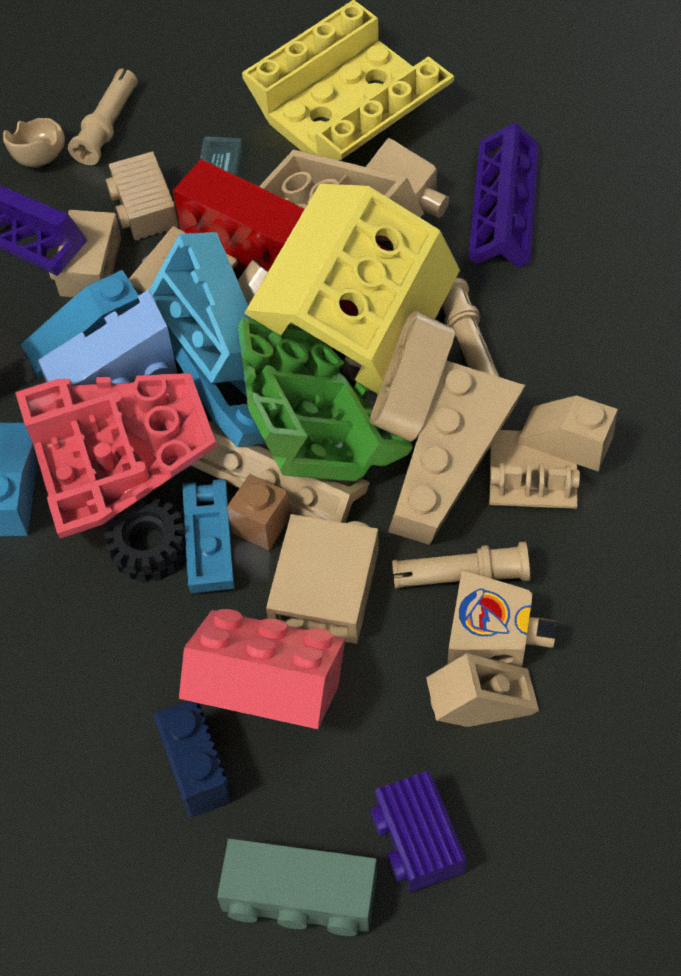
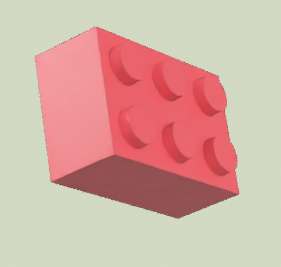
M231 609L211 610L184 647L179 699L318 729L338 689L345 638L333 636L330 631L321 628L305 630L287 626L285 622L278 619L257 620L243 617L241 613Z

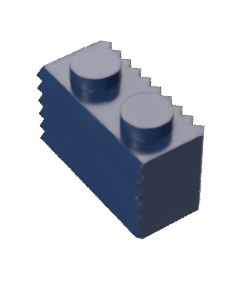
M186 701L154 714L153 717L188 817H196L230 804L233 797L229 782L200 703Z

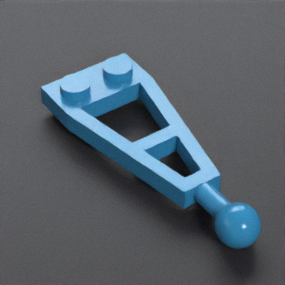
M167 326L173 355L183 372L191 373L200 400L213 421L237 448L266 444L248 410V404L229 406L217 386L210 383ZM244 379L230 381L247 396Z

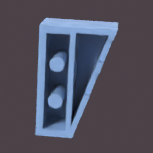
M149 290L137 296L140 303L119 316L114 311L104 317L107 324L87 337L81 332L39 359L45 381L70 379L72 385L96 384V377H110L112 383H132L138 375L178 374L167 325Z

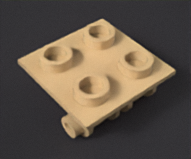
M500 430L491 445L489 505L577 509V487H579L580 471L577 470V464L518 444V437L521 431Z

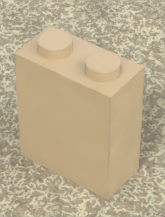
M291 514L266 606L267 617L281 620L287 626L305 630L310 628L325 629L330 631L333 636L345 638V642L358 644L379 552L378 529L371 528L357 521L341 523L326 520L324 517L315 514H307L305 516Z

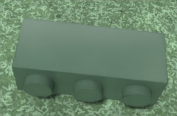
M228 838L217 899L221 910L228 912V917L237 921L256 922L258 917L277 919L279 925L286 928L305 929L308 923L327 926V931L336 935L355 936L357 935V930L369 932L377 878L376 858Z

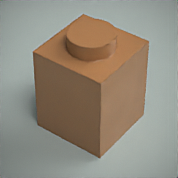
M249 473L227 506L232 534L270 551L290 519L288 491Z

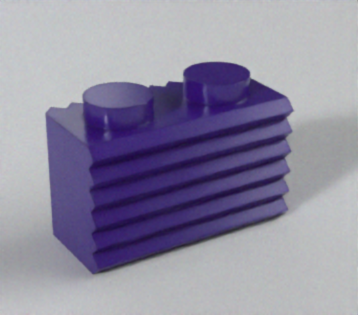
M430 771L406 777L404 780H398L394 784H387L385 787H379L375 790L376 806L370 808V814L379 837L387 834L393 847V851L387 853V858L397 882L405 879L408 890L411 893L465 873L466 857Z

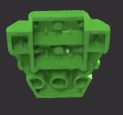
M242 317L238 324L248 410L282 475L356 481L365 475L371 465L386 466L410 453L413 446L409 441L370 424L373 407L364 399L369 389L359 382H356L354 387L339 372L344 362L326 343L296 325L289 324L282 335H279L252 318Z

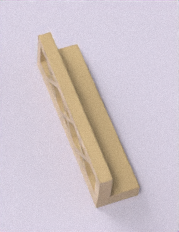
M213 420L209 421L217 448L191 464V466L219 479H226V482L239 488L250 473L288 491L290 512L300 516L315 514L324 517L326 520L346 523L352 503L366 494L370 483L362 478L356 481L284 476L267 444L237 448Z

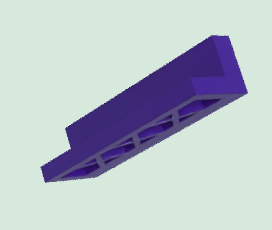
M517 122L480 140L468 259L475 265L500 253L517 268L530 262L539 143ZM502 145L492 159V150ZM500 170L498 178L489 188V183L494 178L496 173ZM497 199V205H496V207L493 209V211L490 213V215L486 218V213H487V211L490 209V207L493 205V203H494L495 200ZM494 229V241L483 246L485 240Z
M0 185V227L12 223L11 231L0 234V249L58 276L88 240L68 214ZM37 234L36 242L22 246V239ZM63 246L52 260L47 258V250Z

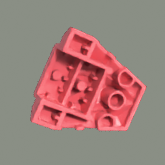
M191 373L138 375L132 383H112L110 377H96V384L72 385L70 379H55L15 392L25 427L36 452L48 492V504L60 539L103 525L217 448Z

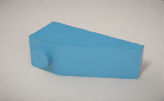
M123 270L86 286L20 344L21 350L37 378L44 376L38 361L39 359L81 332L87 337L107 324L104 317L116 311L120 316L140 303L137 297L139 296Z
M0 423V536H28L38 459L25 423Z

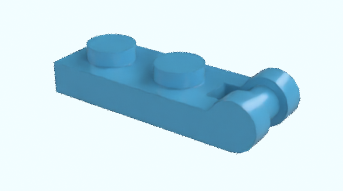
M226 479L213 480V484L197 486L196 482L183 483L187 574L190 593L235 589L230 521L227 511L229 500ZM214 501V505L199 506V503Z

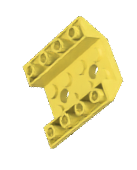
M355 0L350 1L242 72L245 83L273 128L302 152L334 160H342L454 82V75L429 56L415 66H412L380 42L378 39V18ZM373 80H380L384 82L383 84H369V82ZM319 117H325L330 119L327 122L313 121L314 119Z
M319 184L244 314L279 335H282L290 322L361 364L362 366L355 381L378 394L400 332L407 318L413 311H418L435 319L460 269L439 229L370 186ZM375 236L387 237L392 242L394 250L386 251L381 249L376 243ZM339 301H352L358 308V316L345 314L340 308Z

